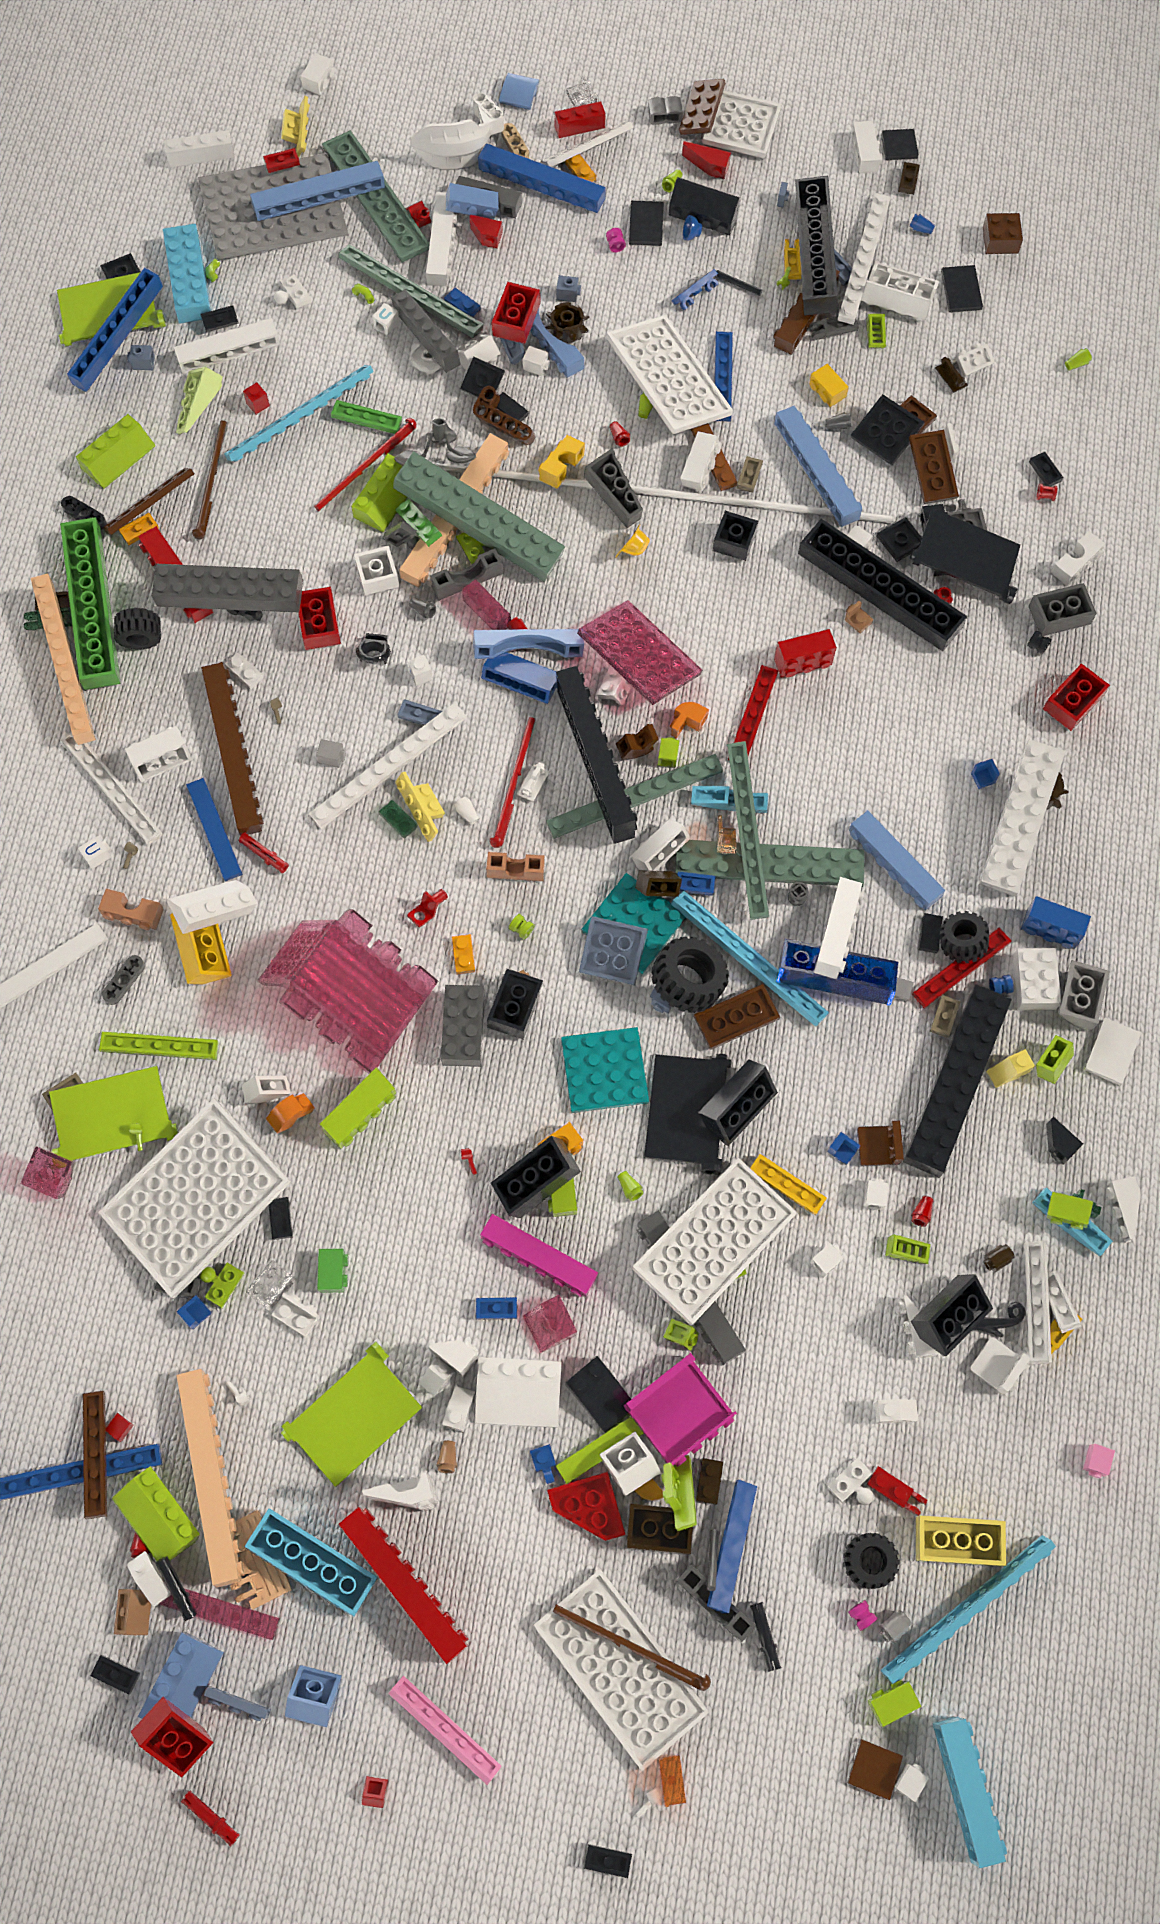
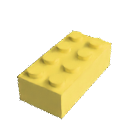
M917 1516L916 1561L1006 1566V1521Z

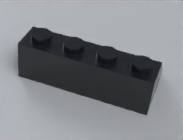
M677 177L669 203V216L685 221L687 216L691 215L698 220V223L702 224V227L730 236L737 222L740 197Z
M748 1059L699 1112L705 1126L726 1146H729L778 1093L766 1066Z
M976 1274L957 1275L911 1320V1323L922 1341L941 1355L947 1356L993 1310V1307Z

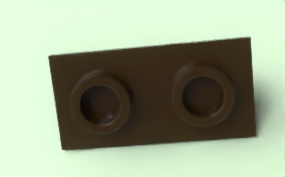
M943 357L941 364L936 366L935 369L952 392L955 393L967 387L968 384L965 378L959 374L950 362V358Z

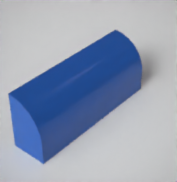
M508 652L499 654L493 659H487L483 664L482 679L546 704L549 703L557 688L556 671Z

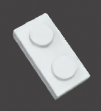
M238 652L225 663L226 668L250 690L264 678L263 674Z

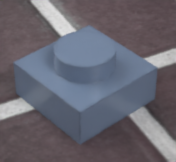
M781 182L777 207L783 208L784 202L789 199L790 191L787 190L788 183Z

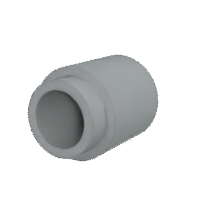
M899 1610L897 1613L894 1612L879 1626L881 1629L879 1633L886 1642L891 1641L895 1643L909 1630V1626L912 1623L907 1615Z

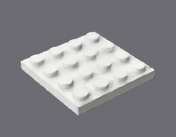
M723 91L711 133L704 134L702 144L766 158L782 104Z

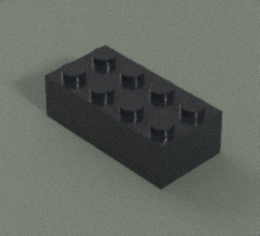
M550 1136L493 1180L491 1185L507 1214L520 1219L581 1171L564 1141Z

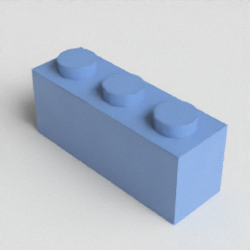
M449 183L446 192V210L494 220L498 211V192Z

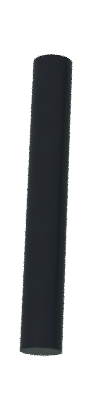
M717 270L718 274L715 277L758 296L762 294V289Z

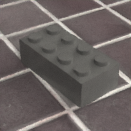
M445 985L441 1047L442 1066L481 1067L484 986Z

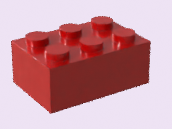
M507 281L491 322L493 336L525 344L541 304L540 289Z
M331 586L302 591L299 620L305 650L341 644Z
M827 629L779 641L774 661L779 670L780 678H789L798 673H809L814 669H825L832 665L837 647L831 630Z
M1081 663L1047 699L1043 710L1072 731L1103 698L1110 684Z
M162 1697L131 1730L139 1747L181 1778L214 1743L204 1727L165 1697Z

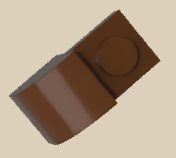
M646 724L637 734H625L615 744L621 759H635L654 750L653 745L659 738L653 724Z

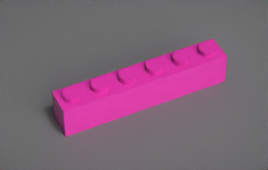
M494 1214L491 1215L480 1234L485 1245L491 1248L496 1246L501 1249L500 1253L510 1258L512 1255L524 1267L528 1268L530 1265L536 1269L535 1272L542 1277L547 1275L553 1278L552 1282L560 1287L565 1285L571 1288L570 1292L578 1297L582 1295L587 1297L598 1277V1272Z

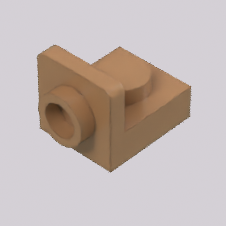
M858 601L855 605L851 604L846 609L845 621L861 634L873 623V618L861 609L862 603Z

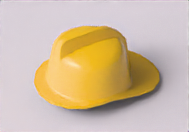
M640 524L631 539L615 558L622 551L638 556L646 550L650 539L639 529Z

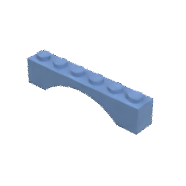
M538 309L530 331L534 337H537L540 346L546 349L549 358L555 361L558 370L564 373L567 378L583 370L584 357L576 346L558 340L545 328L540 319Z
M582 629L474 630V658L493 659L504 652L521 648L548 650L563 657H583Z

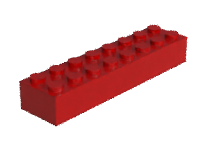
M360 1507L356 1508L339 1523V1526L443 1661L449 1664L469 1646L467 1644L469 1638L462 1629L457 1631L453 1626L455 1620L449 1612L443 1613L439 1608L442 1603L435 1595H429L426 1591L428 1585L421 1577H415L412 1573L415 1571L414 1567L408 1560L405 1559L403 1561L399 1555L402 1552L395 1543L387 1541L386 1538L389 1535L382 1526H376L373 1523L375 1517L366 1508L364 1510Z

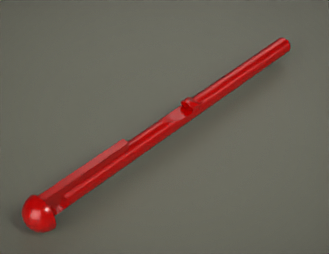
M407 418L405 420L406 424L314 506L316 510L320 511L353 480L362 475V471L374 463L382 454L385 453L387 455L416 429V421L412 418Z
M533 717L528 719L494 837L489 840L490 845L494 848H499L504 843L514 804L511 803L517 786L518 776H521L522 765L536 721Z

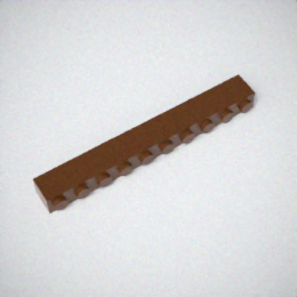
M223 662L203 666L201 669L237 830L240 836L245 832L248 835L262 832L261 825L264 824L262 814H258L257 808H260L259 799L254 797L253 793L257 790L254 780L251 781L250 775H253L251 765H247L246 759H249L247 748H243L242 744L245 743L243 732L239 731V727L242 726L240 717L235 714L238 707L236 700H232L231 696L234 695V689L232 684L228 683V679H231L229 669H225Z

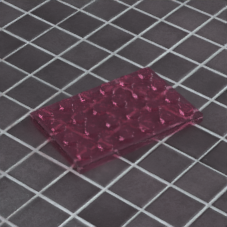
M629 600L582 626L577 632L651 705H654L700 676L703 671Z

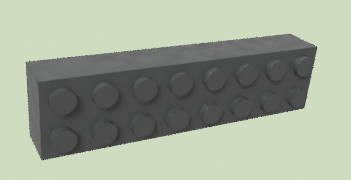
M157 564L151 596L157 607L299 613L304 580L299 569Z

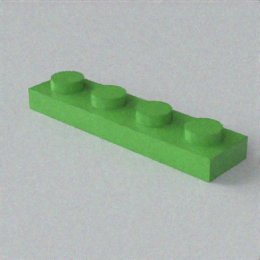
M336 400L331 412V417L334 419L392 434L399 430L402 423V416Z
M409 499L402 502L395 509L406 523L417 530L416 534L428 547L442 536L440 531Z

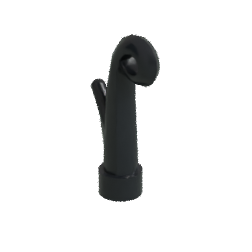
M1013 1302L1008 1306L1009 1318L985 1317L973 1330L989 1332L1003 1337V1333L997 1329L1013 1327L1022 1322L1025 1317V1307L1019 1302ZM1015 1308L1018 1309V1315H1017V1316H1015L1014 1313H1013V1310H1014Z

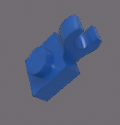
M550 1444L531 1450L530 1453L536 1472L543 1471L546 1484L555 1482L550 1467L556 1466Z

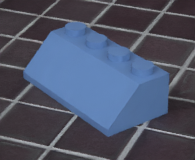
M182 1632L138 1717L142 1719L162 1697H165L191 1717L224 1652L187 1632Z

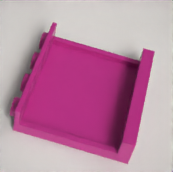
M691 1353L624 1405L625 1409L666 1463L671 1462L676 1467L687 1460L685 1455L690 1451L694 1454L703 1447L701 1442L706 1438L710 1441L719 1434L717 1430L721 1426L726 1428L735 1421L733 1417L737 1414L736 1411H731L694 1362L696 1359Z

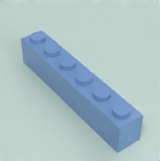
M868 810L851 823L849 828L851 837L854 840H858L867 853L872 854L877 864L884 867L893 880L898 881L903 891L910 894L919 907H923L926 911L942 898L945 889Z

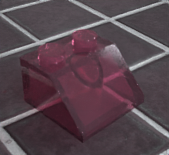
M36 1146L20 1184L55 1199L63 1198L72 1180L73 1161Z
M560 1295L541 1303L523 1315L540 1353L577 1336V1330Z

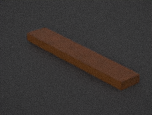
M183 468L105 525L103 530L106 534H114L195 473L191 468Z
M104 1391L83 1393L84 1518L86 1520L107 1517Z

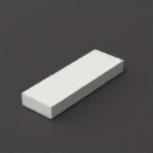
M1057 1270L1048 1272L1049 1306L1061 1333L1081 1327V1322Z

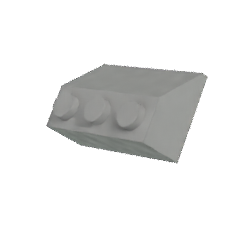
M1071 960L1059 1015L1073 1026L1092 1031L1099 1021L1110 971Z

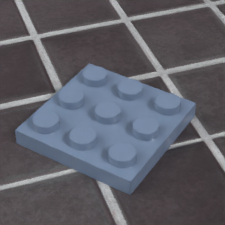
M592 916L579 972L635 985L648 929Z

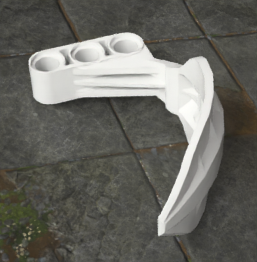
M477 93L473 96L474 114L480 121L479 125L471 119L449 124H429L423 126L410 137V145L432 167L438 169H459L472 166L478 160L481 149L487 143L489 137L504 130L503 112L487 95Z

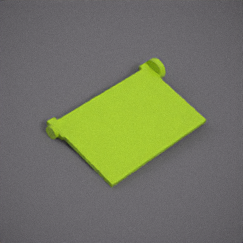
M140 273L58 289L57 294L64 329L59 334L61 344H64L66 347L71 346L72 342L93 338ZM154 300L132 330L149 326L154 328L166 327L162 309L156 311Z
M158 1066L49 1091L60 1147L52 1149V1157L56 1168L70 1166V1161L137 1145L136 1134H130V1125L132 1123H139L143 1126L142 1144L163 1138L171 1141L178 1134L176 1123L172 1124L168 1117Z
M376 1341L365 1350L367 1355L292 1423L286 1421L281 1426L284 1429L281 1432L283 1437L288 1442L291 1440L297 1441L335 1487L423 1408L384 1364V1361L390 1356Z

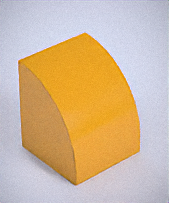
M653 1478L634 1490L637 1496L646 1501H658L663 1498V1491Z

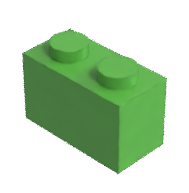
M319 1249L317 1290L320 1293H344V1287H348V1275H345V1267L349 1265V1256L345 1254L344 1249Z

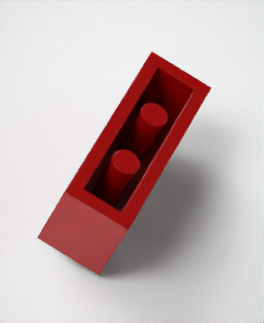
M601 101L554 112V126L558 138L605 128L606 113Z

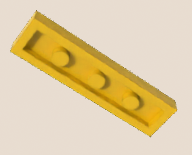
M762 1154L758 1155L750 1167L765 1183L815 1216L827 1199V1197Z

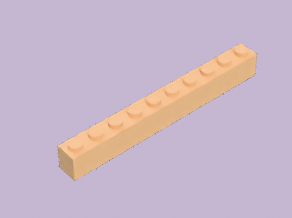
M490 433L476 453V458L470 462L459 480L483 494V489L485 486L488 487L490 485L491 477L499 471L501 462L506 460L509 455L508 442ZM435 515L431 523L440 531L442 536L429 547L420 538L399 569L400 578L418 588L422 583L426 582L429 571L436 567L437 559L445 553L449 541H453L458 529Z
M48 573L32 577L30 579L72 735L78 745L94 741L96 738L54 584Z
M202 1369L178 1374L177 1381L212 1585L218 1588L242 1581L241 1575L244 1574V1567L242 1561L238 1560L237 1553L240 1552V1545L238 1539L235 1540L234 1531L237 1530L235 1519L231 1518L230 1510L233 1509L231 1498L227 1497L226 1493L229 1483L227 1476H223L222 1468H225V1461L223 1455L219 1453L221 1439L219 1434L216 1435L215 1431L218 1422L216 1415L212 1414L211 1409L214 1406L212 1394L208 1392V1386H211L210 1378Z

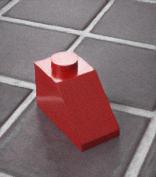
M470 215V229L480 244L498 249L503 234L502 221Z

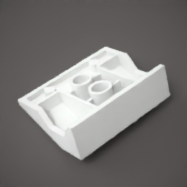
M875 262L869 280L866 282L861 301L868 305L880 306L884 310L896 311L900 315L912 316L916 320H926L939 281Z
M479 1357L475 1423L558 1428L561 1362Z
M426 1472L422 1473L421 1476L391 1485L386 1483L362 1490L363 1495L371 1500L420 1509L422 1512L434 1509V1504L438 1503L432 1478Z

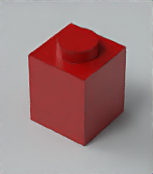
M258 382L243 390L246 404L256 415L270 406L267 393Z

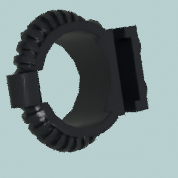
M366 633V639L361 641L356 649L357 657L361 662L363 660L366 663L374 664V662L384 661V664H387L391 654L390 646L388 645V635ZM371 651L380 652L379 655L375 656L366 655L368 652Z

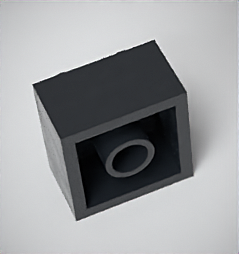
M724 511L714 538L712 551L746 561L757 533L759 521Z

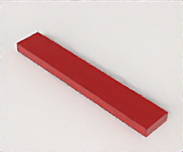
M764 665L760 667L734 743L746 741L748 756L779 671Z
M1000 927L989 934V947L981 959L977 958V961L973 962L971 960L969 963H965V961L957 963L955 960L912 993L913 997L925 1009L1012 942L1011 939Z

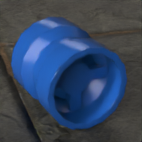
M1009 974L1003 975L1001 978L993 977L989 979L990 990L999 994L1014 992L1013 980Z

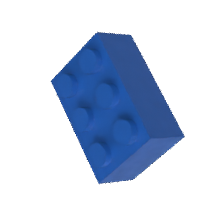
M1036 896L1026 911L1021 930H1024L1029 935L1043 937L1048 942L1059 943L1064 948L1075 949L1086 934L1091 916Z

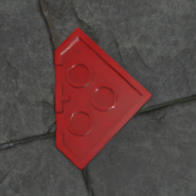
M608 1472L547 1490L552 1510L556 1514L604 1541L626 1535Z

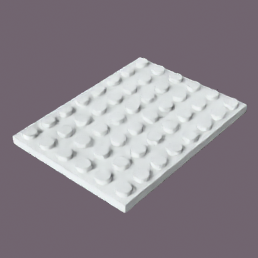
M213 1098L98 1213L165 1292L175 1299L291 1181L224 1107Z

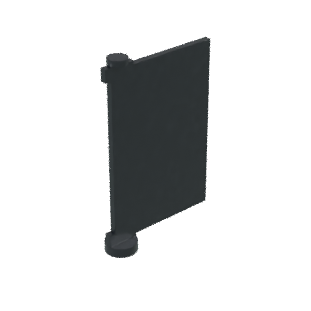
M931 508L920 546L917 550L913 549L909 559L913 561L912 564L916 566L922 564L1000 597L999 600L1009 605L1017 593V588L1010 586V581L1021 544Z
M655 1054L644 1158L701 1164L702 1173L710 1175L721 1173L722 1159H718L720 1139L705 1126L699 1112L725 1085L726 1069L731 1068V1059H727L728 1056L726 1054H716V1058L712 1059Z

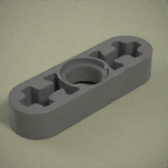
M130 956L104 988L102 997L107 1004L115 1005L119 1003L143 972L145 963L140 956ZM133 962H134V963H137V962H138L139 966H138V967H135V966L133 967L131 964H132ZM121 976L129 977L126 984H119L118 981ZM114 993L116 996L113 998L109 997L108 994Z

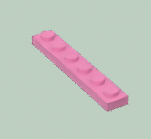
M405 1676L388 1693L486 1785L489 1784L502 1767Z

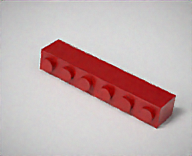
M157 526L138 536L140 541L138 546L143 554H148L147 559L152 567L157 564L183 565ZM183 609L188 619L192 618L194 623L213 614L212 609Z

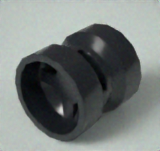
M1036 630L1027 646L1037 649V652L1043 655L1052 639L1042 636L1041 632Z

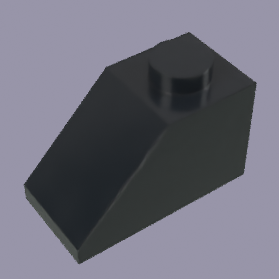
M1053 1116L1046 1124L1048 1151L1055 1161L1061 1162L1064 1165L1084 1143Z

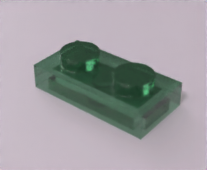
M393 800L378 811L379 815L404 839L418 827V824Z

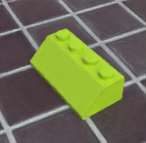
M127 414L80 452L76 459L80 468L105 489L151 451L155 444L142 426Z
M390 454L385 456L351 505L353 518L383 533L397 514L395 509L407 499V496L393 488L394 479L403 467L394 460V456Z
M375 1068L320 1123L324 1134L340 1149L344 1146H349L354 1140L353 1137L358 1132H363L368 1126L367 1123L372 1118H377L382 1112L381 1109L386 1104L389 1105L396 1097V1090L380 1070Z
M151 1466L135 1476L112 1497L114 1503L156 1561L165 1556H168L171 1561L193 1545L200 1536L198 1530Z

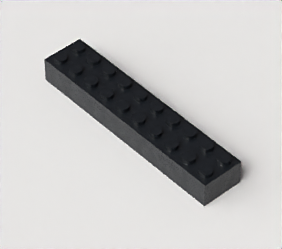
M827 175L795 179L804 315L838 312L829 178Z
M822 518L800 542L798 550L800 556L942 652L963 628L967 619L965 614Z
M573 666L556 671L557 693L613 844L635 838V830H638L636 824L638 819L635 810H631L630 805L632 803L629 794H625L624 780L618 776L620 774L618 764L612 760L614 758L611 747H607V735L601 731L602 723L600 717L595 715V704L590 702L589 688L584 686L585 678L583 672H579L578 667Z
M977 984L971 990L903 1163L938 1178L945 1172L1012 1001L1011 998Z

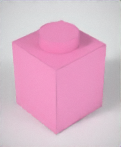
M1095 1443L1089 1445L1083 1470L1089 1471L1090 1476L1099 1479L1102 1476H1108L1115 1450Z

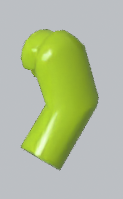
M213 259L205 269L206 278L210 279L211 282L218 278L215 270L220 266V262L217 259Z
M355 284L352 288V293L356 296L361 293L368 304H372L375 301L369 288L361 284Z

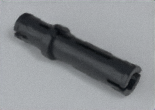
M168 1556L156 1561L155 1565L173 1597L172 1602L179 1608L184 1621L196 1616L197 1612L190 1602V1595L183 1588Z
M763 1602L757 1603V1606L756 1604L750 1605L762 1645L760 1650L764 1653L768 1672L781 1669L782 1667L776 1652L777 1644H774Z

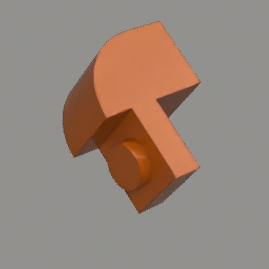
M684 702L678 705L674 710V719L670 724L671 736L677 739L686 725L699 732L708 718L709 709L695 702Z
M304 1093L295 1097L292 1094L279 1102L268 1114L266 1120L278 1134L291 1128L298 1118L312 1113L315 1107Z

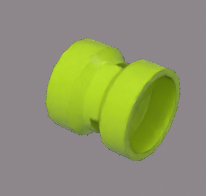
M517 914L511 921L508 929L512 932H517L519 937L525 940L532 933L535 924L531 921L527 922L524 916Z

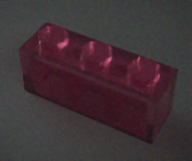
M476 579L462 589L463 601L492 630L508 629L507 624L511 621V614Z

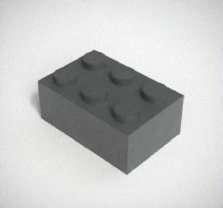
M1084 583L1033 595L1028 606L1036 627L1042 636L1090 625L1097 614Z

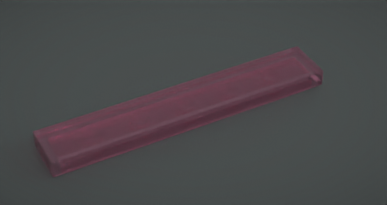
M184 1588L190 1595L189 1599L197 1612V1617L263 1638L274 1639L280 1618ZM172 1595L159 1603V1605L180 1611L177 1605L173 1604Z

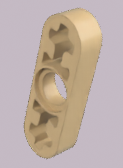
M505 123L501 136L508 149L517 155L521 151L522 155L520 156L529 159V150L515 125ZM516 141V142H519L520 144L514 146V145H512L511 143Z

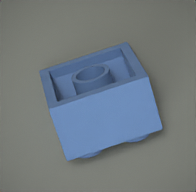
M300 1665L287 1697L285 1717L327 1727L334 1709L342 1675Z

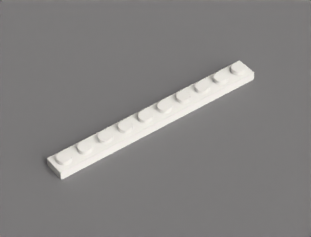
M879 193L874 195L839 312L838 321L854 325L891 199L890 196Z
M454 702L309 813L310 817L320 829H323L467 718L464 712Z

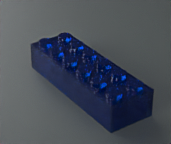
M784 939L776 982L891 1005L896 992L898 961L848 952L847 958L842 960L846 962L843 973L839 972L837 979L814 973L821 948L820 945Z

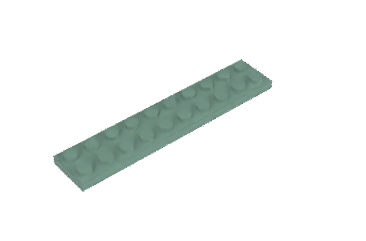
M351 130L322 143L324 151L338 171L373 162ZM384 179L385 188L355 196L403 263L428 251L430 243Z
M688 840L676 852L675 874L678 875L679 871L715 876V879L745 880L741 845L739 842ZM760 844L765 882H803L804 884L838 886L840 877L860 882L862 887L864 885L863 849Z

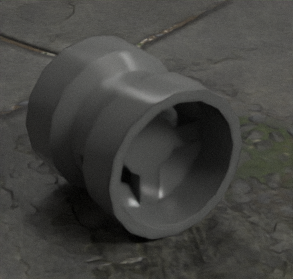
M795 882L791 885L788 901L792 905L800 906L805 903L809 892L807 885L803 882Z

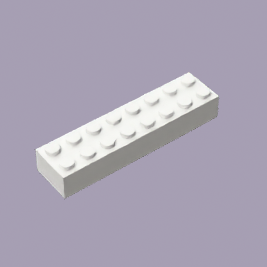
M1030 739L1027 741L979 885L1013 896L1019 893L1066 752L1065 750Z

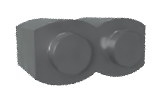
M670 96L648 99L650 124L659 125L666 122H681L683 117L681 98Z

